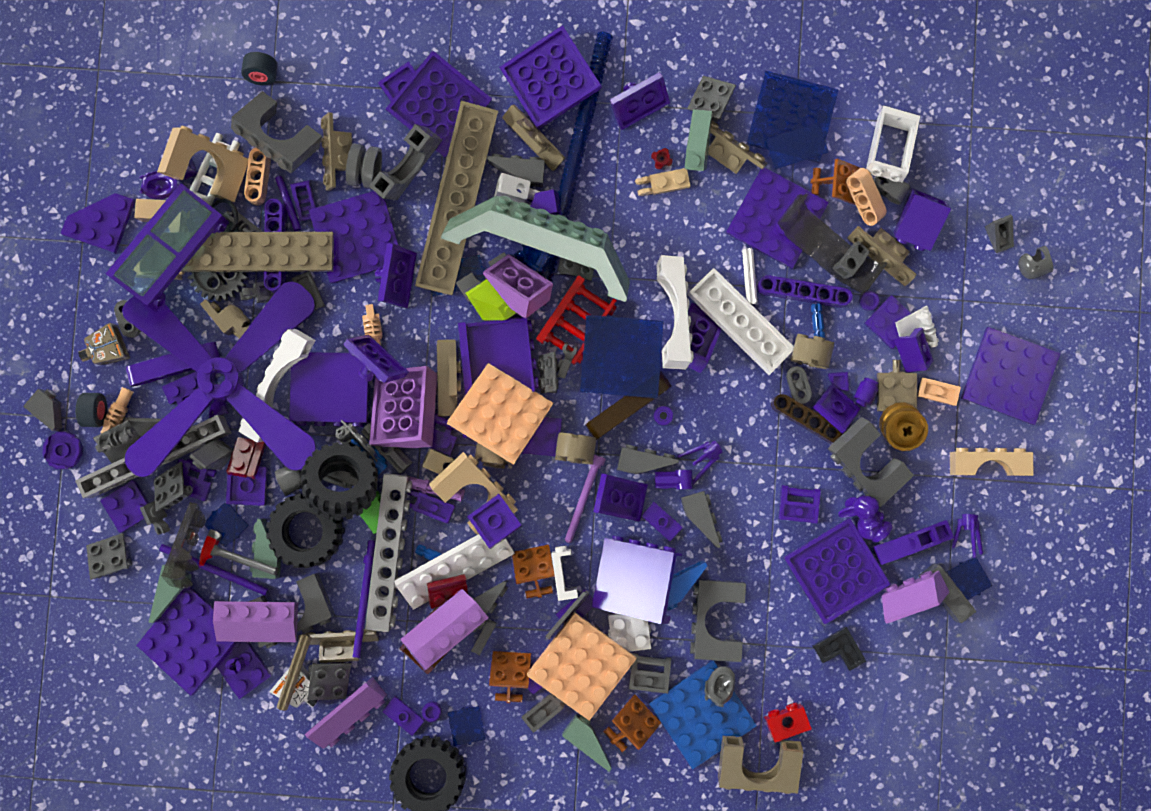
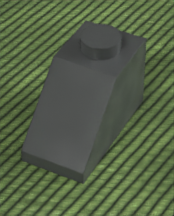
M37 389L23 407L50 430L60 432L62 430L61 403L55 398L57 395L49 389Z

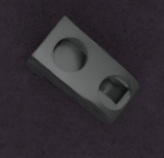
M857 241L832 269L843 279L852 277L866 260L865 258L870 251Z

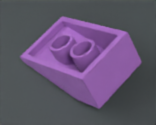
M509 254L483 273L510 309L525 319L550 301L553 283Z

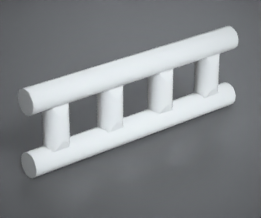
M216 133L212 141L213 143L225 144L227 146L226 149L230 151L238 150L239 142L233 140L231 145L222 142L223 135ZM207 152L190 190L211 206L215 196L210 195V191L207 196L197 192L202 182L213 186L215 180L205 175L210 165L217 168L214 158Z

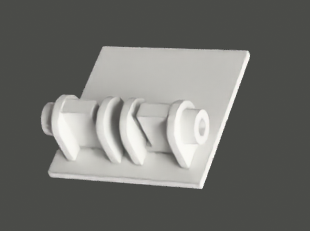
M928 306L895 322L899 337L910 336L915 328H923L928 345L930 347L938 346L939 339L936 336L935 325L932 323V315L929 312Z

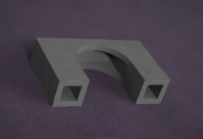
M262 91L232 116L231 129L235 134L246 139L251 146L263 152L267 158L275 161L280 168L292 173L320 148L322 135L308 125L294 137L287 140H277L266 135L261 127L276 114L277 102Z
M415 124L404 138V141L410 145L404 158L391 171H380L369 185L383 199L398 200L442 142V139L429 128Z
M861 417L828 450L832 454L830 456L831 459L843 467L841 471L848 478L854 480L853 485L860 492L863 491L865 496L878 500L879 507H881L914 475L902 461L893 458L878 473L872 476L863 475L860 468L861 456L881 434L869 420Z
M319 573L296 581L305 603L304 614L297 623V632L302 630V633H306L314 629L313 625L320 623L322 626L331 622V617L335 616V612ZM263 595V596L258 597V598H256V599H253V600H251V601H249V602H268V601H267V599H266V596ZM257 642L259 648L266 645L267 649L278 644L277 642Z
M697 579V583H694L693 595H697L696 603L692 605V614L695 615V622L691 624V634H694V642H690V654H693L694 659L742 662L743 642L741 640L719 639L711 636L705 627V616L709 608L719 602L745 603L746 583Z

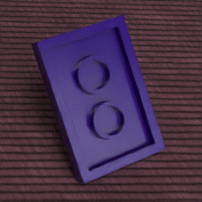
M660 72L639 84L635 82L633 84L631 82L626 84L623 93L610 99L618 127L621 130L670 104L665 81Z
M387 244L383 268H378L375 272V277H381L375 279L380 283L378 301L408 309L416 252L395 244Z
M370 335L349 338L343 344L351 355L357 357L362 362L363 366L358 371V374L362 379L367 375L366 381H371L374 375H376L379 381L387 383L405 378L409 373Z
M601 474L593 512L640 522L648 484Z
M237 642L217 666V669L238 699H241L272 676L249 642Z

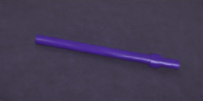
M368 540L367 552L363 560L365 567L353 658H360L376 542Z
M162 544L159 548V551L172 556V559L179 562L182 560L264 596L268 593V588L205 562L204 566H200V559L186 554L184 550L174 549L165 544Z

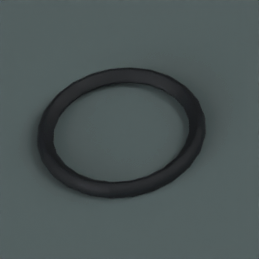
M228 199L215 201L211 205L212 208H215L219 203H227L233 209L234 223L229 232H234L238 223V212L235 205ZM209 211L207 213V218L211 215Z

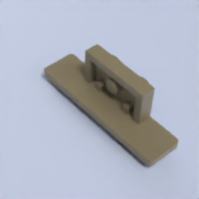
M515 104L511 105L503 115V120L545 161V164L552 171L556 170L565 157Z
M328 112L321 119V129H323L321 145L324 148L322 164L325 166L323 184L326 186V191H331L336 187L335 170L346 171L348 154L352 146V134L350 132L333 131V113Z
M711 121L710 133L716 136L708 150V154L735 174L739 172L747 159L759 168L764 169L767 162L761 154L753 153L749 150L750 147L747 144L739 143L734 139V135L728 131H722L718 128L719 125L716 122Z
M857 226L847 237L853 244L857 241L863 244L870 251L868 256L903 286L908 285L916 277V273L903 263L910 251L882 228L871 237L861 227Z
M437 340L439 416H451L457 408V392H461V380H457V373H460V361H456V340Z
M364 629L362 642L379 641L376 631ZM345 630L343 633L326 631L323 634L305 633L311 636L309 645H319L320 663L359 661V658L352 657L356 632Z

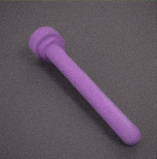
M594 455L593 465H590V471L565 537L567 543H571L574 538L598 468L600 469L601 465L604 466L606 459Z

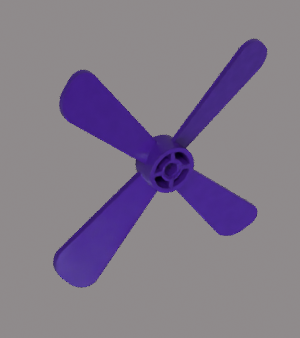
M296 282L282 284L225 358H212L166 304L159 308L157 312L135 296L124 304L122 310L124 318L198 373L197 383L199 386L190 396L128 448L125 454V464L133 474L139 477H148L154 474L213 399L220 402L229 401L287 468L294 471L302 470L306 459L309 456L312 457V452L316 450L314 439L244 388L242 372L279 343L283 334L288 329H296L313 314L315 310L314 298L302 285ZM147 291L139 292V294L144 296ZM221 376H225V381H223L221 384H218V378Z

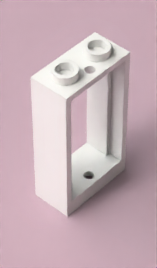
M883 106L877 118L866 167L872 175L884 177L894 182L902 183L909 173L920 120L919 115ZM883 124L908 131L901 168L875 161Z

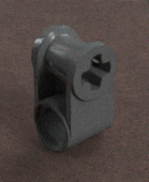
M880 176L873 178L876 187H879L877 188L879 193L898 205L902 203L910 189V185L904 181L902 183L894 182Z

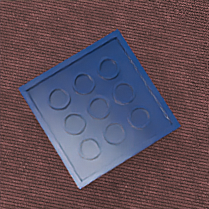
M714 660L709 661L668 689V694L662 693L649 702V705L692 770L721 751L722 736L741 737L757 726L735 692H733L730 700L724 704V707L716 706L715 702H712L711 699L705 700V682L709 679L712 672L718 668Z

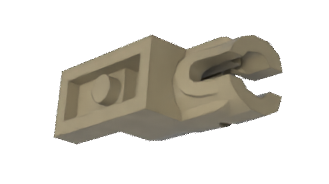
M205 299L200 303L224 334L230 335L233 333L240 339L248 329L250 320L240 308L230 304L219 312L221 308L215 301L211 302Z

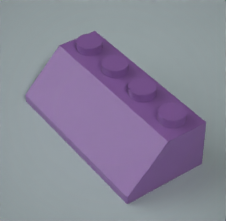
M461 589L400 640L422 668L427 670L486 621L488 616Z
M214 601L213 624L216 641L297 642L298 603Z
M372 677L313 726L305 736L323 749L328 745L333 747L340 740L338 737L343 732L347 735L355 728L353 724L356 721L360 720L362 722L370 715L369 710L373 707L378 709L384 704L385 701L383 699L387 694Z

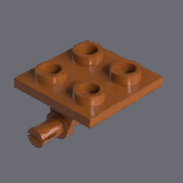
M835 159L834 176L820 178L821 168H813V179L810 181V184H812L811 193L819 195L821 184H833L832 197L856 205L846 182L848 177L860 169V167L840 159Z
M549 544L515 551L512 559L516 584L535 581L536 589L525 591L526 598L537 596L542 598V595L553 594L552 585L540 588L538 581L555 576Z
M493 651L489 686L507 687V694L496 693L495 701H507L509 704L511 702L522 703L523 694H511V687L528 688L529 677L527 673L530 670L531 653Z
M634 694L612 720L621 732L616 734L610 726L603 732L610 738L611 744H615L621 752L625 751L628 747L621 740L624 737H627L640 750L661 722Z

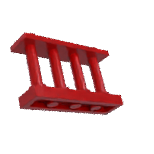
M579 275L536 338V341L542 345L545 341L547 343L551 342L562 350L565 342L555 337L552 332L555 326H561L584 341L571 361V364L574 366L576 363L580 364L586 355L583 352L607 316H612L617 309L615 305L616 299L613 298L610 304L586 289L584 285L585 279ZM577 294L579 296L583 295L603 308L605 312L601 318L597 319L576 305L575 301H573ZM566 310L573 311L595 326L589 336L564 320L563 314ZM567 346L568 351L574 350L571 346Z

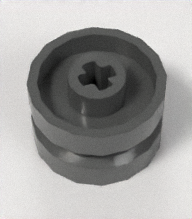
M354 143L348 154L346 183L356 187L362 183L364 188L371 189L369 185L382 169V149L370 146L366 151L364 145Z

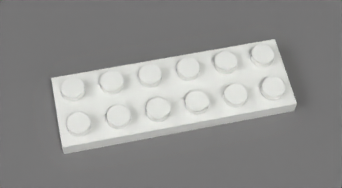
M713 268L687 294L768 375L793 351L794 346L716 269Z
M478 534L394 582L414 610L429 601L427 583L465 574L466 580L515 553L506 538L492 549H489Z

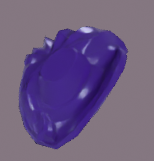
M157 171L148 172L139 177V179L143 180L139 192L156 200L169 197L178 186L177 179Z

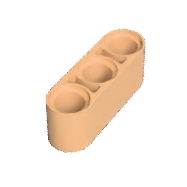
M253 148L249 153L244 195L253 205L259 206L266 200L271 158H267L264 155L262 161L257 162V157L264 154L258 148ZM257 173H261V178L254 180V176ZM258 191V197L252 199V194Z
M860 168L848 177L846 183L864 223L873 226L886 215L887 210L871 173L865 168Z

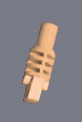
M373 304L365 305L367 315L362 316L365 335H370L381 345L380 340L383 335L379 313L374 314Z
M122 387L116 402L111 404L106 418H104L101 433L123 422L125 414L128 412L127 405L134 393L133 391Z

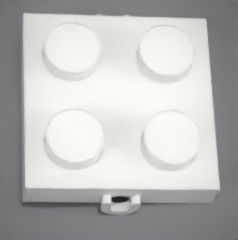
M618 613L608 614L610 627L608 635L611 639L629 652L651 649L649 634L651 629L648 621Z

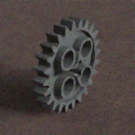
M191 272L192 275L187 277L190 280H194L190 286L197 287L195 292H202L201 297L206 298L208 296V300L211 301L215 297L216 301L220 302L221 298L228 301V295L235 298L234 292L240 293L239 287H246L243 280H249L245 276V273L249 272H235V275L230 279L228 277L229 272H220L221 275L216 272ZM217 279L218 285L213 288L212 281Z

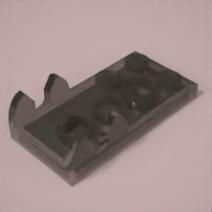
M190 502L161 575L169 586L179 589L190 588L193 585L189 578L185 577V572L199 569L198 564L192 560L190 553L193 546H196L198 542V532L200 528H203L206 518L196 503Z

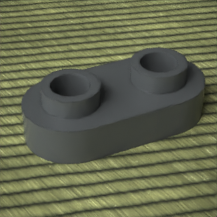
M121 300L114 307L120 331L124 336L130 338L137 337L141 331L134 325H132L131 330H127V326L131 323L124 318L121 311L127 300Z
M799 366L790 368L786 373V380L792 399L805 404L812 397L806 372ZM793 373L798 374L799 378L797 380L793 379ZM799 391L804 393L803 398L798 397Z

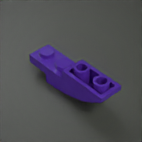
M944 520L874 546L880 564L883 565L953 539L954 536L948 521Z

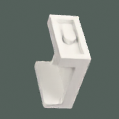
M567 546L555 547V551H552L558 601L578 598L577 587L565 588L561 556L572 554V550L567 549Z

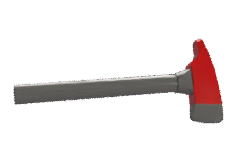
M212 529L209 531L201 550L200 566H204L207 559L213 556H220L260 571L277 575L279 569L220 548L218 544L222 535Z

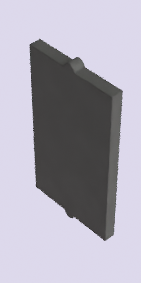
M587 590L583 591L546 635L549 640L559 632L573 612H576L590 595Z

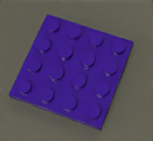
M563 25L499 67L538 130L602 88Z
M432 50L385 110L409 130L417 124L433 131L442 139V142L435 151L446 159L461 101L487 107L492 98Z
M764 167V169H760L726 234L793 269L829 202Z
M375 191L309 210L315 232L334 233L333 271H327L331 284L383 268L387 244L399 246L386 200Z
M987 327L961 399L1030 425H1035L1061 353Z
M851 518L845 519L783 557L824 625L891 585L865 541L859 535Z
M185 585L180 594L136 646L190 696H193L237 642L216 641L213 624L214 607L190 585Z

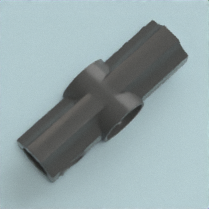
M371 422L361 431L369 441ZM375 446L378 452L400 474L413 463L399 447H391V450L385 453L382 446Z

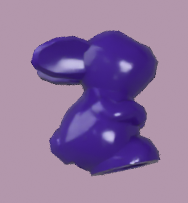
M862 495L858 498H848L845 501V508L838 513L840 518L858 516L857 530L859 535L873 542L885 539L893 528L890 522L883 521L884 514L878 511L879 501L870 496Z

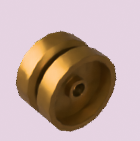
M905 402L888 406L879 419V428L882 435L890 445L901 451H911L918 448L928 435L926 419L913 405Z

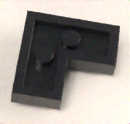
M843 627L812 645L822 663L840 655L847 669L851 671L866 662L847 627Z

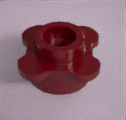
M667 148L651 154V158L655 161V168L658 170L666 165L671 166L673 163Z

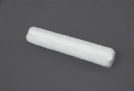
M746 248L742 251L746 300L752 305L757 303L754 253L752 248Z

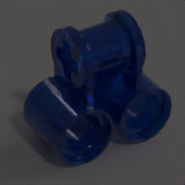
M521 244L523 250L517 251L513 257L530 269H536L545 273V267L549 260L553 258V255Z

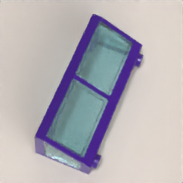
M180 183L105 274L157 312L165 304L166 296L163 292L208 237L212 233L224 232L230 222Z

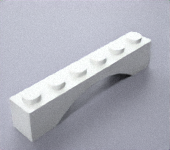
M661 255L656 264L657 281L669 296L674 311L672 336L662 349L663 368L686 370L693 361V351L690 350L692 334L689 333L691 318L688 316L689 299L686 297L688 282L685 281L687 266L684 264V257Z
M288 329L283 334L282 342L273 354L274 359L265 371L263 382L257 387L256 396L272 408L274 394L281 378L291 366L308 357L316 341L297 329ZM243 418L240 423L239 432L257 443L264 442Z

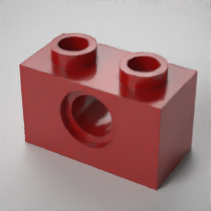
M791 703L784 710L779 711V709L768 712L767 716H764L774 742L811 730L805 709L801 704ZM785 717H791L792 720L789 725H783L782 721Z

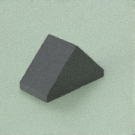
M1011 214L985 226V230L996 253L1014 247L1013 216Z

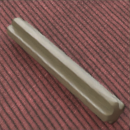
M307 634L300 636L277 704V709L286 711L289 707L311 641V636Z

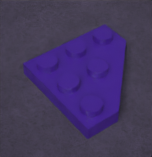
M114 193L68 215L60 234L117 253L136 201Z

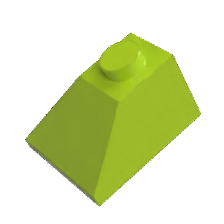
M487 279L465 293L482 320H507L516 314Z

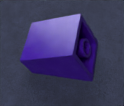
M911 188L894 230V236L897 237L896 240L903 244L912 243L914 248L920 251H925V249L931 251L951 211V207L946 201Z

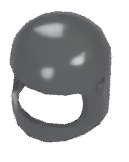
M1046 246L1037 248L1036 254L1032 257L1028 253L1023 254L1018 261L1019 270L1027 279H1036L1054 270L1053 262ZM1041 251L1045 255L1044 259L1041 258Z
M285 466L275 471L277 482L285 496L290 495L295 490L302 489V470L294 471Z

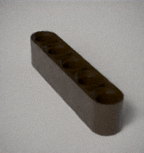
M660 371L590 420L585 426L597 440L667 391L672 385L662 371Z
M785 394L777 395L771 401V407L774 411L831 445L845 433H841L823 416ZM778 398H782L785 401L784 408L777 406L776 401ZM795 408L801 410L802 415L800 418H796L793 415ZM811 418L817 419L818 426L816 428L811 427ZM829 427L835 431L833 438L827 436L826 431Z

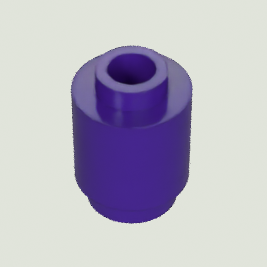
M865 377L860 382L853 397L856 400V404L863 407L872 405L879 389V383Z

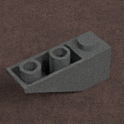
M501 154L487 156L488 164L504 174L528 180L531 182L530 186L543 187L545 161L541 160V158L530 157V159H522L518 155L507 158Z
M215 439L192 453L189 457L194 460L192 463L201 470L203 468L207 470H221L230 460L233 449L224 441Z
M626 445V448H621L617 470L639 474L676 464L679 460L675 459V455L664 453L663 456L656 455V451L645 449V452L637 451L638 447Z
M704 491L680 497L685 516L715 547L720 548L722 538L720 532H716L714 527L717 521L714 512L710 513L709 505H711L709 495L705 494Z
M504 580L473 598L485 614L488 612L492 614L497 606L495 602L497 597H503L508 589L505 586L508 581ZM487 620L484 621V622H483L480 626H478L477 628L481 630V629L483 628V626L485 625V623L487 622Z

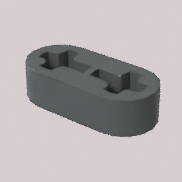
M488 619L471 650L473 653L480 656L497 624L496 622Z

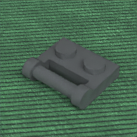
M632 653L637 659L631 665L629 689L668 694L671 657L662 659L638 656V654ZM638 664L663 666L664 672L637 669Z

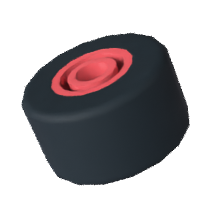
M247 53L243 57L241 74L250 83L262 86L270 85L276 80L277 61L266 53Z
M82 393L79 395L75 414L77 422L81 427H101L104 425V418H106L108 409L105 396L101 393Z

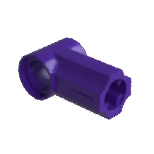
M692 470L655 472V488L693 489Z

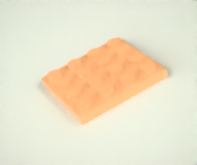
M488 363L451 415L447 424L514 465L551 409L553 402L537 392H532V389Z
M573 612L528 671L527 676L590 721L637 658L579 614Z

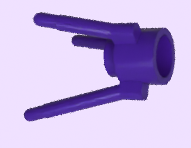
M715 440L711 443L707 441L703 445L677 456L681 458L704 449V455L694 461L693 465H697L706 458L710 461L693 479V485L715 461L720 459L719 455L723 453Z
M962 514V519H958L952 548L956 547L961 528L964 526V530H971L972 557L976 558V539L979 554H983L978 515Z

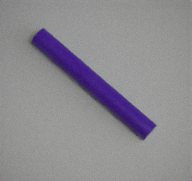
M278 176L275 180L293 230L299 231L301 227L283 177Z

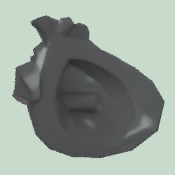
M725 666L719 667L712 672L709 679L705 682L704 692L706 701L711 699L712 702H715L716 706L724 707V704L730 700L735 687V674L730 668Z

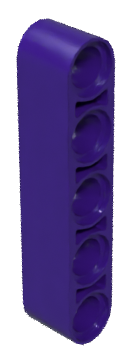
M278 199L268 200L265 204V232H273L272 229L277 224H279V229L274 232H287V210ZM279 206V210L273 213L274 207ZM286 271L264 272V285L271 292L275 293L282 284L286 283ZM275 280H278V281H279L278 286L275 287V288H272V286H271L272 283H273Z
M771 275L762 277L757 284V290L762 295L814 304L819 303L837 308L845 307L853 298L851 291L846 288ZM763 281H768L771 284L770 290L763 288ZM782 284H786L789 286V293H785L782 291ZM801 287H805L808 289V296H803L801 294ZM820 290L827 293V299H822L819 296ZM844 294L846 302H840L838 295Z
M216 342L202 344V347L212 358H220ZM172 353L125 368L130 387L144 385L193 370Z

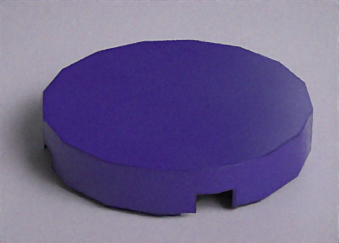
M56 432L45 440L42 454L49 466L55 469H69L80 461L83 455V446L76 435L70 432Z

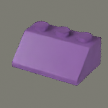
M928 571L921 574V578L914 579L912 577L903 581L902 585L897 586V584L888 586L886 588L887 591L882 595L886 624L940 605L950 592L940 572L932 573Z

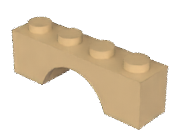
M956 448V452H950V475H975L978 468L984 462L991 460L999 463L1005 469L1007 476H1033V452H1026L1025 448H1015L1014 452H1007V448H995V452H988L987 448H975V452H968V448Z

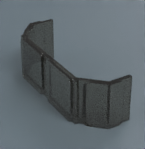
M799 194L777 222L781 230L784 231V235L842 284L860 293L868 291L888 263H878L866 257V260L852 277L843 279L832 268L842 259L851 245L808 210L804 202L808 196L807 194Z

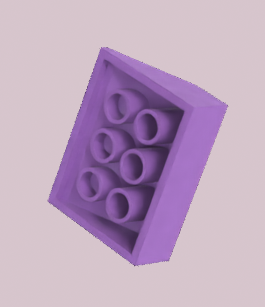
M428 366L406 368L409 373L405 378L387 383L379 381L375 375L369 445L402 448L432 447L437 386L436 372Z

